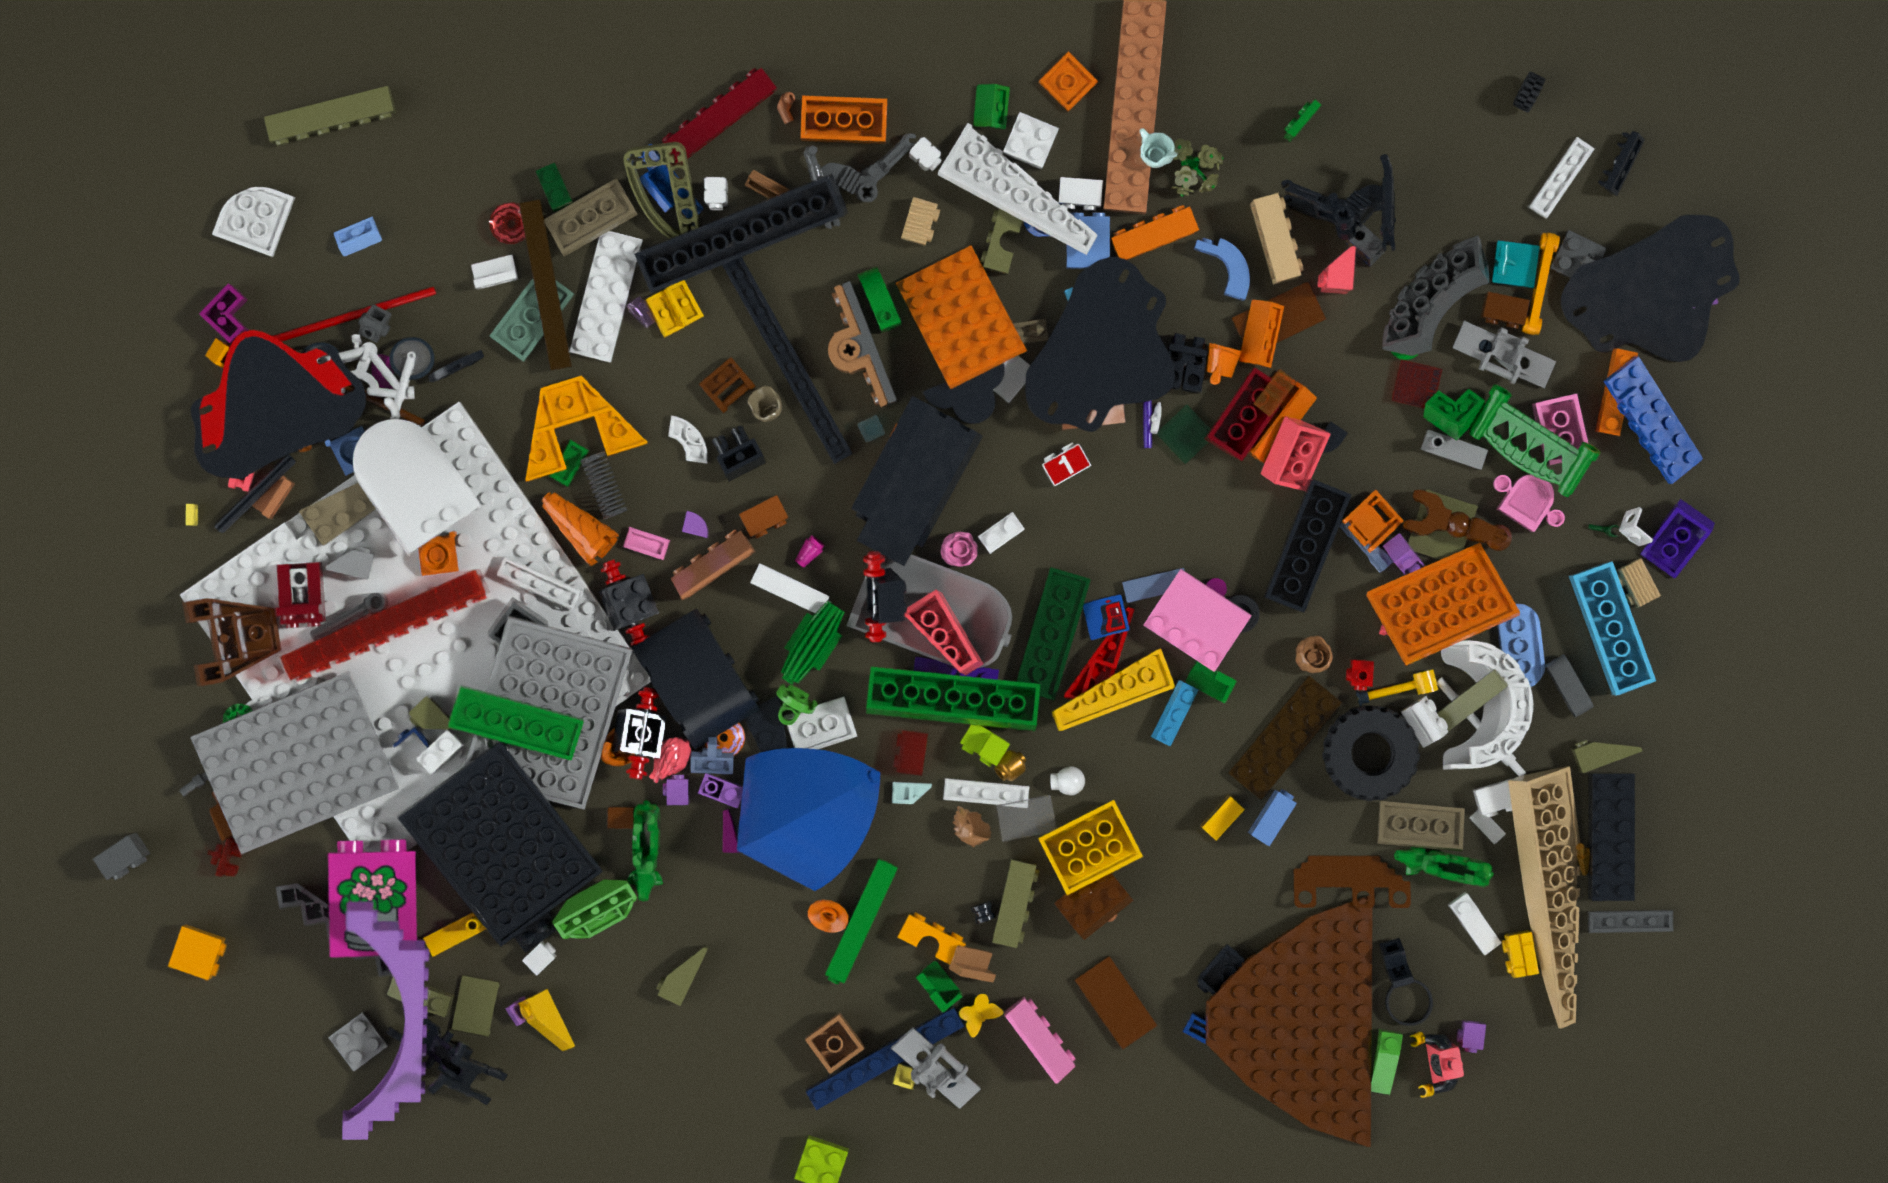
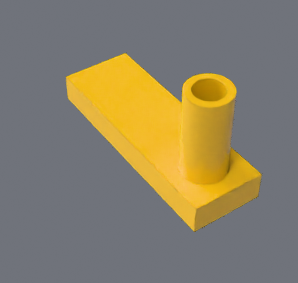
M472 912L423 939L432 957L486 930V928Z

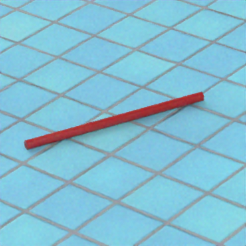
M433 286L374 305L387 310L436 295V291ZM371 306L273 335V337L283 342L360 318L363 313H367Z

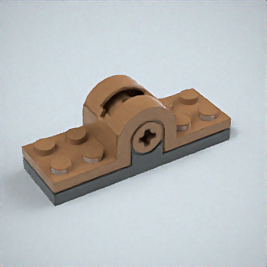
M849 281L842 284V286L834 287L835 293H832L836 306L842 307L843 312L840 313L844 326L849 325V327L834 333L829 342L828 354L832 364L839 371L849 373L850 375L866 369L863 375L867 385L872 384L874 389L871 395L875 406L880 404V407L883 408L887 404L896 403L897 400L851 282ZM850 346L851 349H856L853 351V356L844 354L847 351L846 347Z

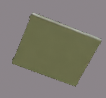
M1425 489L1427 492L1438 495L1445 508L1452 510V512H1464L1470 519L1475 517L1478 508L1475 504L1472 505L1433 492L1430 489ZM1420 504L1415 521H1422L1426 518L1427 509L1425 505ZM1437 530L1426 536L1411 533L1408 543L1415 552L1441 560L1464 550L1467 540L1464 539L1465 537L1454 538L1447 531Z

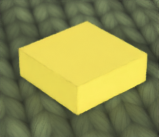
M186 504V525H198L197 504Z
M899 1063L893 1084L913 1090L915 1084L911 1079L913 1067Z

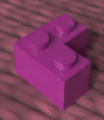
M229 283L199 313L230 344L242 332L249 330L234 316L248 299Z

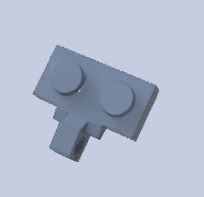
M708 737V748H703V752H691V773L733 774L734 753H722V749H717V737Z

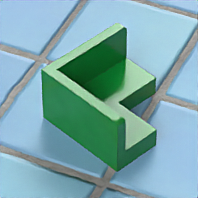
M1468 389L1455 402L1438 390L1425 403L1423 417L1457 441L1473 425L1485 405V400Z
M1197 660L1185 680L1187 684L1223 703L1227 701L1237 682L1217 670L1213 672Z
M936 960L916 975V979L929 993V997L942 1013L963 997L961 990Z

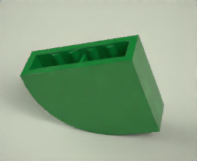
M875 266L857 274L881 333L900 326V318L878 267Z

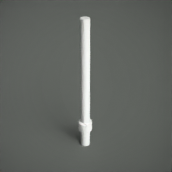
M1442 677L1436 681L1437 685L1451 701L1458 697ZM1472 713L1467 719L1478 729L1481 721ZM1511 753L1501 761L1506 766L1509 765L1518 777L1524 775L1526 772L1516 762V757Z

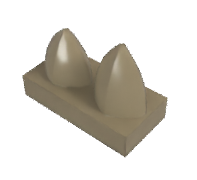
M1046 319L1013 323L1023 344L1048 340Z

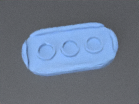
M1516 604L1520 615L1497 625L1499 648L1504 653L1509 654L1520 665V669L1528 679L1530 687L1538 683L1545 672L1540 620L1532 608L1524 604Z

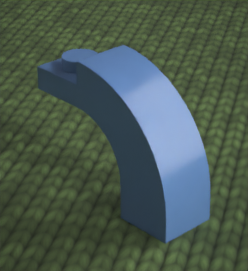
M1202 238L1201 241L1197 240L1194 250L1219 258L1227 268L1228 282L1224 295L1244 301L1249 289L1250 273L1242 253L1233 244L1221 238L1217 246L1213 245L1214 241Z

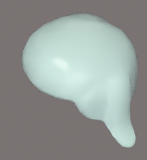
M1144 128L1140 129L1142 136L1140 151L1144 163L1152 168H1160L1171 163L1173 157L1177 156V153L1174 152L1175 147L1172 139L1164 133L1155 132L1149 134Z

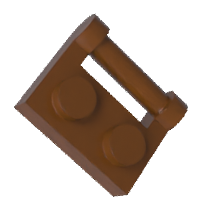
M732 357L699 383L723 414L746 391L756 387ZM741 378L744 383L721 401L718 396Z

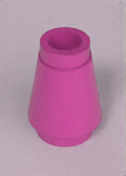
M811 535L809 539L806 538L795 561L805 568L806 565L823 552L822 548L825 545Z

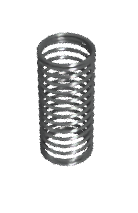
M604 451L580 460L582 466L586 467L584 471H588L585 475H591L587 478V480H591L588 484H594L590 488L595 489L592 493H597L594 495L595 498H598L596 502H601L597 506L601 507L599 511H604L601 513L603 520L628 510L626 509L627 507H622L611 511L624 505L625 502L608 507L623 500V498L605 503L622 495L620 493L605 498L620 491V489L602 494L618 487V485L599 490L616 482L614 480L599 485L615 476L596 481L613 473L611 471L595 476L611 469V467L593 472L608 465L609 462L592 467L608 460V458L589 463L605 456Z

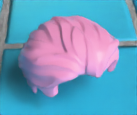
M954 532L944 538L941 545V555L947 564L963 567L970 565L977 557L978 545L973 541L970 533Z

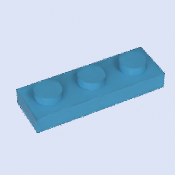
M1180 680L1178 681L1151 735L1152 738L1171 747L1198 689Z

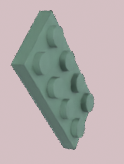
M533 279L490 334L492 339L523 362L544 336ZM556 281L561 310L563 311L575 294Z

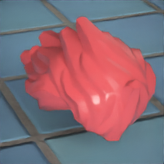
M673 737L663 741L660 758L654 759V769L649 777L654 779L655 783H658L660 779L663 780L667 776L677 774L683 770L691 758L690 742L682 737Z

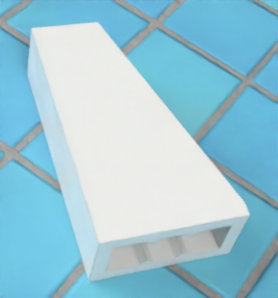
M759 564L750 582L814 613L830 597L763 564Z

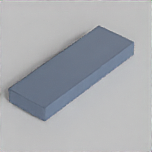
M1180 569L1122 582L1127 603L1163 595Z

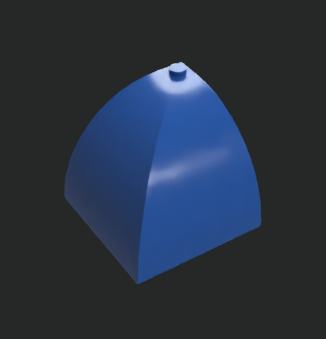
M776 749L746 758L737 851L814 891L822 888L847 866L863 843L876 811L881 772L854 758L819 749Z

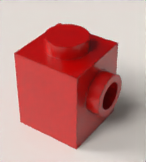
M1351 660L1350 668L1346 670V681H1349V685L1354 686V690L1367 691V687H1373L1374 661Z

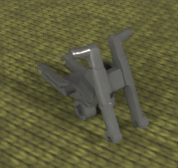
M903 135L901 140L886 155L860 172L850 166L838 163H827L820 167L815 157L817 153L816 146H806L803 153L808 165L811 181L833 173L838 187L850 194L855 193L860 201L872 202L878 194L877 182L890 171V168L902 156L914 147V143H910L909 138H916V135ZM863 187L871 188V190L869 191V193L871 194L870 197H862L864 193L862 191ZM839 219L833 220V225L840 226ZM832 221L825 223L824 226L831 229Z

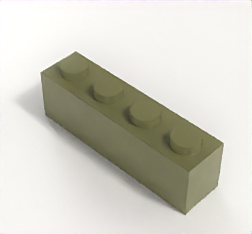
M1011 859L992 943L1017 948L1018 943H1023L1025 932L1021 931L1023 923L1027 924L1030 911H1026L1028 902L1032 903L1034 890H1031L1033 882H1037L1039 875L1036 864Z

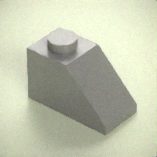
M358 546V550L353 549L326 565L325 570L368 580L374 554L370 553L371 549Z

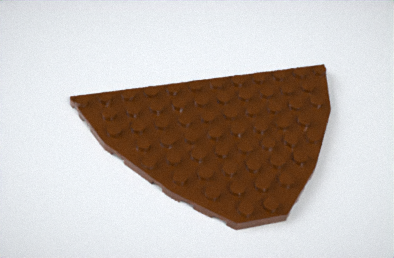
M1365 895L1357 899L1360 904H1367L1370 901V895ZM1353 900L1345 902V904L1307 916L1301 923L1287 930L1258 953H1254L1247 958L1242 966L1206 1001V1045L1217 1054L1246 1086L1305 1126L1366 1147H1371L1372 908H1356L1353 905Z

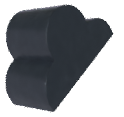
M1004 363L952 389L949 388L947 382L923 391L929 403L935 407H953L957 416L967 423L983 422L994 411L995 396L992 390L1003 380L1005 373Z

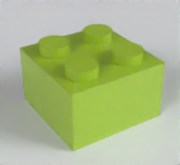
M809 1135L795 1174V1179L805 1183H838L849 1148Z

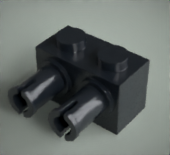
M742 425L737 426L740 435L736 428L731 430V434L738 444L737 447L730 449L724 435L718 436L721 444L717 438L712 440L719 453V456L716 458L728 482L766 463L756 440L748 438Z

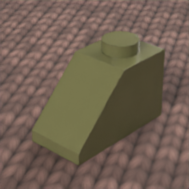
M430 695L422 699L408 713L411 716L409 720L417 728L421 726L423 729H454L448 727L450 716Z

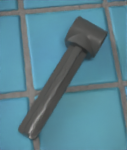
M383 593L370 594L363 599V603L311 630L310 635L312 639L318 642L368 614L373 616L385 610L388 606V598ZM376 596L382 600L380 608H375L372 604V600Z

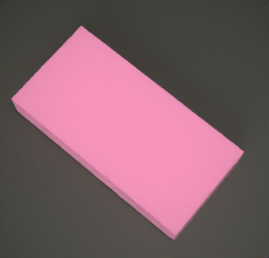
M629 527L623 547L664 560L670 540Z

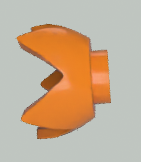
M614 728L607 734L600 758L605 764L624 766L631 763L628 760L630 755L611 752Z

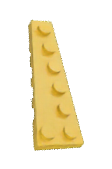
M1162 649L1151 652L1053 710L1052 714L1058 731H1063L1175 688Z

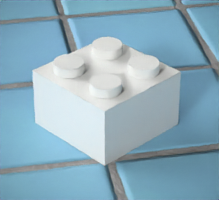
M1019 112L1003 154L1042 170L1059 128Z

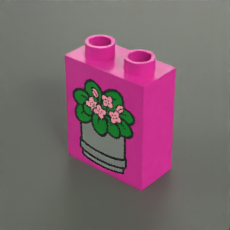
M406 839L380 840L381 852H363V841H337V853H328L330 957L380 956L355 932L346 931L347 902H373V910H378L377 921H399V929H403V940H417L415 851H406Z

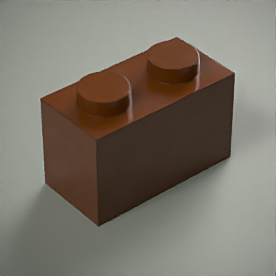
M1487 292L1485 293L1480 318L1486 319L1485 323L1498 325V322L1506 323L1508 328L1518 329L1519 326L1525 325L1530 300Z

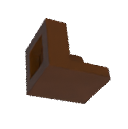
M635 806L609 807L607 828L633 829Z

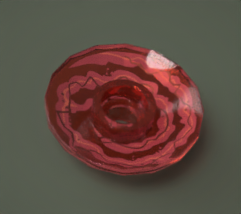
M509 202L497 206L489 220L493 236L505 244H517L523 241L525 233L519 204ZM510 220L515 222L513 228H509L507 225Z

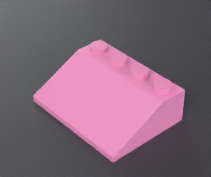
M1180 569L1144 623V626L1215 672L1252 615Z

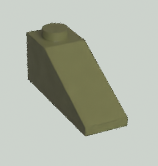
M1587 739L1575 743L1576 747L1571 748L1580 773H1586L1642 752V748L1638 746L1588 742Z
M706 945L671 971L666 979L661 977L656 988L660 990L658 996L681 1006L709 947Z
M393 976L387 995L402 1001L400 990ZM424 985V987H428V1000H423V1006H427V1012L446 1017L454 994Z

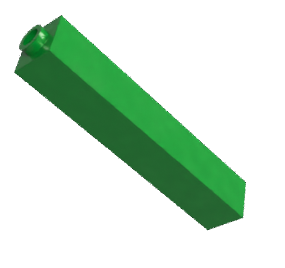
M881 858L878 859L825 973V975L829 976L827 980L838 985L840 982L845 983L898 866Z

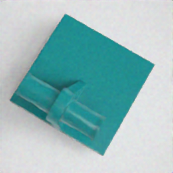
M1497 240L1492 283L1534 288L1540 246Z

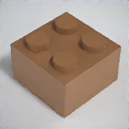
M840 1012L805 1037V1041L830 1074L865 1048L862 1041Z

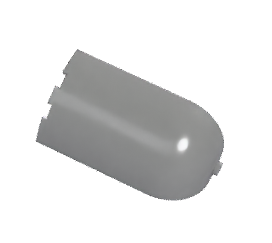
M912 554L905 566L885 556V561L881 563V568H891L906 583L904 601L907 607L934 590L943 593L983 662V665L979 668L993 663L1000 655L1003 646H1008L1012 636L1008 634L1012 622V612L1007 600L994 587ZM866 576L847 623L848 627L864 633L869 631V626L865 624V619L872 617L867 611ZM905 616L904 621L886 623L882 626V630L887 633V636L882 640L953 666Z

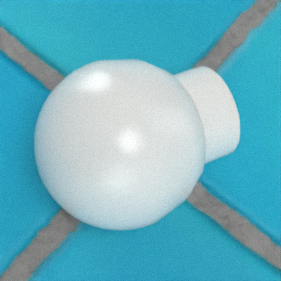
M1069 766L1061 769L1059 773H1051V790H1060L1065 795H1076L1081 792L1085 785L1084 774L1076 767Z

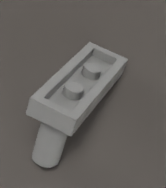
M1427 430L1420 449L1478 470H1482L1488 452L1487 449L1461 440L1456 441L1452 437L1431 430Z

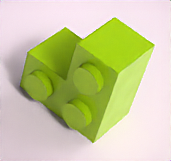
M970 725L960 741L963 744V750L971 755L976 752L981 756L979 760L989 767L992 764L998 765L1010 745L1009 742L981 725Z

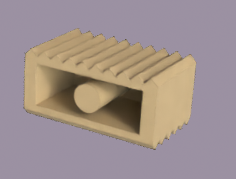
M913 197L901 239L926 246L927 242H931L934 234L931 226L933 221H938L940 210L937 209L938 204Z
M1638 558L1616 570L1621 586H1624L1628 592L1625 596L1631 606L1634 605L1636 608H1639L1661 596L1642 558Z

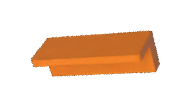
M1252 300L1239 357L1240 362L1271 368L1284 310L1283 305L1269 301Z

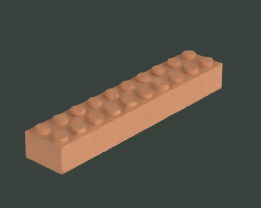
M1123 0L1103 211L1146 214L1151 167L1146 165L1141 158L1142 136L1140 129L1144 128L1149 134L1154 133L1167 1Z

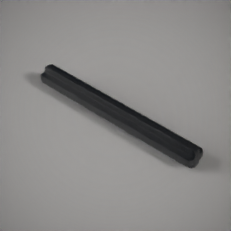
M289 454L284 456L215 523V528L219 532L224 533L296 463V460Z

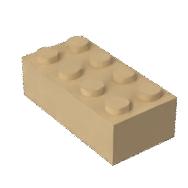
M1276 193L1253 200L1250 206L1273 285L1300 277L1303 265L1301 259H1297L1295 254L1296 250H1298L1295 238L1291 239L1289 233L1292 230L1289 217L1285 218L1284 210L1286 209L1284 198L1279 197V194Z

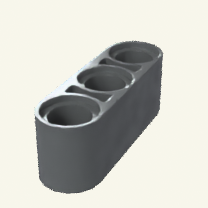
M1564 654L1545 664L1548 674L1575 718L1594 708L1591 699Z

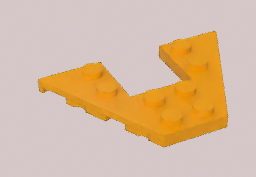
M582 376L568 379L540 389L525 480L529 482L567 470L554 429L591 417H595L607 457L646 445L648 442Z

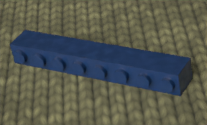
M953 1005L945 1012L937 1014L914 1027V1029L933 1045L963 1028L964 1023ZM906 1033L807 1088L806 1093L815 1109L822 1108L903 1062L904 1059L891 1047Z

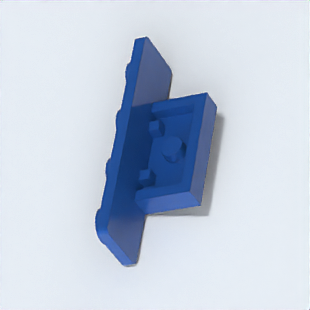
M652 150L649 152V157L652 160H659L660 153ZM667 165L647 167L649 172L642 175L640 181L664 212H667L675 207ZM680 188L678 195L681 198H687L689 192L685 188ZM695 198L699 215L703 211V207ZM685 208L682 210L687 218L693 216V212L690 209Z

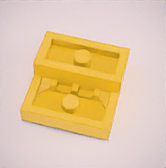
M685 280L673 284L645 300L664 338L704 317Z

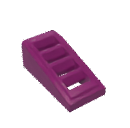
M725 809L723 811L722 852L740 853L737 851L738 838L729 809Z

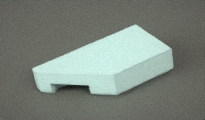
M893 782L892 803L914 804L932 787V784Z

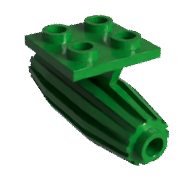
M826 601L814 616L809 613L805 615L784 647L789 651V654L781 670V673L784 674L782 679L793 685L794 682L799 683L813 667L819 671L821 670L843 636L836 631L843 618L844 611Z

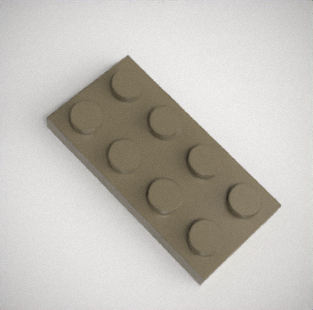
M616 178L549 216L544 221L565 257L638 214Z
M1380 801L1377 844L1462 852L1465 809Z

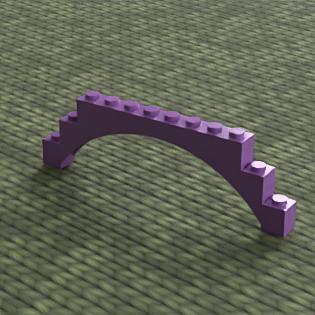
M347 902L346 931H353L364 939L389 967L396 980L405 1012L404 1032L398 1053L385 1077L361 1102L350 1110H343L342 1140H368V1131H373V1121H394V1114L399 1113V1102H421V1094H425V1081H421V1075L426 1074V1062H422V1057H426V1044H422V1038L427 1037V1025H423V1019H427V1006H423V1000H428V987H424V981H428V968H424V962H429V949H425V941L403 940V929H399V921H377L378 910H373V902Z

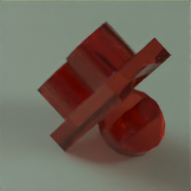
M230 837V839L226 840L223 852H221L223 845L217 843L215 850L209 849L207 853L213 856L211 860L213 865H217L220 858L215 874L219 877L225 875L235 877L239 865L229 862L231 855L239 858L243 856L235 839Z

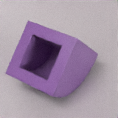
M687 511L682 532L708 538V527L704 519L696 513Z

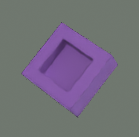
M525 996L520 997L505 1008L516 1026L526 1021L521 1015L518 1004L526 999Z

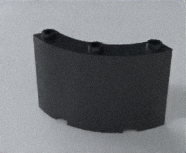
M697 608L632 647L643 669L648 673L651 683L675 721L681 726L683 733L694 749L707 743L708 737L720 735L760 710L756 703L759 699L754 690L749 691L733 667L735 661L729 652L724 653L709 627L712 623L706 613L701 614Z

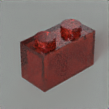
M903 730L902 734L898 733L896 746H900L899 755L895 754L893 767H897L898 773L922 776L928 733Z

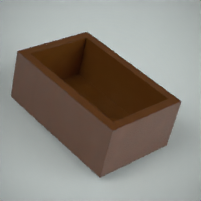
M1110 873L1069 895L1065 894L1054 904L1080 937L1085 940L1134 900L1114 875Z

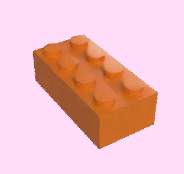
M802 96L801 141L886 144L887 99Z

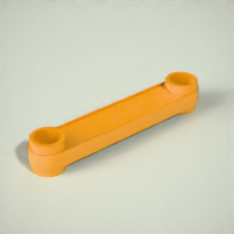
M1542 233L1539 243V249H1542L1529 315L1526 317L1525 325L1522 326V332L1530 335H1539L1542 327V319L1539 316L1553 252H1557L1560 236L1553 233Z

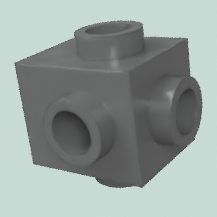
M373 304L367 313H363L360 317L358 324L361 326L358 334L377 343L381 337L385 338L391 327L388 323L392 314Z

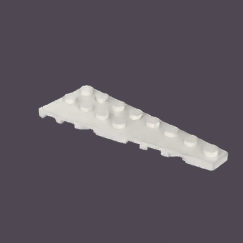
M967 123L938 171V175L1087 255L1097 238V234L1080 219L1077 220L1067 211L1068 209L1063 204L1060 205L1055 201L1048 191L1045 192L1039 187L1031 176L1016 163L1013 164L1008 160L1000 149L993 147L984 135L981 136L972 128L971 124Z

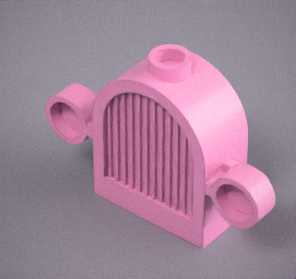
M1500 475L1494 479V488L1498 492H1507L1496 510L1530 532L1536 531L1544 517L1547 519L1548 524L1553 527H1558L1564 523L1565 516L1560 510H1549L1554 501V490L1550 482L1532 475L1522 476L1515 480L1512 485L1510 478L1506 475Z

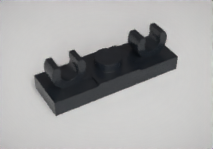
M1632 131L1631 134L1627 132L1622 133V136L1627 138V142L1624 144L1617 143L1622 150L1614 160L1613 171L1611 173L1608 170H1604L1603 173L1609 176L1608 180L1605 182L1598 181L1602 187L1614 196H1618L1645 141L1638 132Z

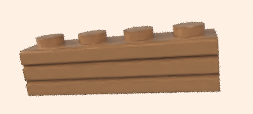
M755 170L751 172L745 184L746 187L768 199L789 191L786 187Z

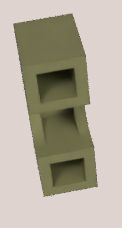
M999 208V210H994L991 222H995L993 231L989 230L986 242L990 244L988 251H983L981 263H984V269L1008 275L1013 253L1005 251L1001 247L1000 238L1008 232L1019 234L1022 220Z

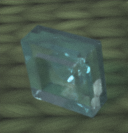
M877 415L857 424L866 443L885 435Z

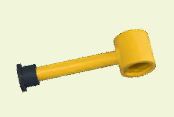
M1431 669L1413 674L1414 681L1369 692L1366 690L1358 692L1356 690L1359 707L1362 704L1369 703V700L1413 689L1417 690L1418 695L1437 691L1438 686L1434 670Z

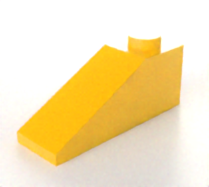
M548 989L538 992L518 1003L521 1015L526 1021L560 1050L565 1051L575 1047Z

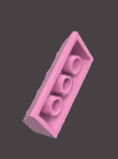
M1023 997L1004 1011L1005 1017L1055 1084H1057L1075 1067L1073 1061L1076 1058L1069 1049L1065 1051L1060 1045L1063 1041L1056 1032L1052 1034L1048 1029L1051 1025L1044 1016L1039 1017L1035 1010L1038 1008L1032 999L1027 1000Z

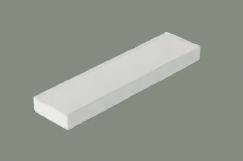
M1576 137L1529 208L1547 219L1594 151V148Z
M506 556L503 557L496 576L571 610H574L582 593L577 588Z
M945 778L943 800L1027 808L1029 786Z

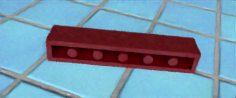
M754 68L746 74L747 79L742 83L740 81L734 83L729 88L730 92L725 96L723 94L717 96L712 101L714 103L708 109L706 107L700 109L695 114L697 116L691 122L689 119L679 126L680 130L674 135L672 132L669 133L662 141L663 143H681L685 147L688 159L775 93L777 87L762 68L759 70ZM673 148L670 153L675 155V163H677L680 151L678 152L676 148Z

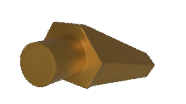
M1580 843L1576 846L1578 851L1577 859L1582 875L1586 876L1589 870L1590 849L1585 848L1584 844Z

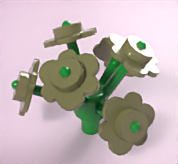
M1182 138L1177 139L1174 145V152L1177 153V156L1173 157V160L1179 159L1182 167L1181 170L1175 171V184L1178 186L1182 185V187L1172 186V189H1176V194H1180L1181 197L1189 196V192L1194 193L1195 190L1187 188L1198 183L1196 176L1198 174L1204 180L1199 191L1202 193L1213 190L1217 186L1219 175L1211 174L1207 178L1198 169L1200 163L1202 168L1208 167L1211 169L1215 164L1216 170L1219 171V165H1223L1224 157H1222V153L1217 151V147L1203 145L1201 151L1198 152V157H1193L1191 155L1193 153L1191 142L1189 140L1184 141Z

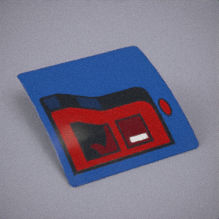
M1121 595L1099 599L1083 605L1091 640L1129 631Z

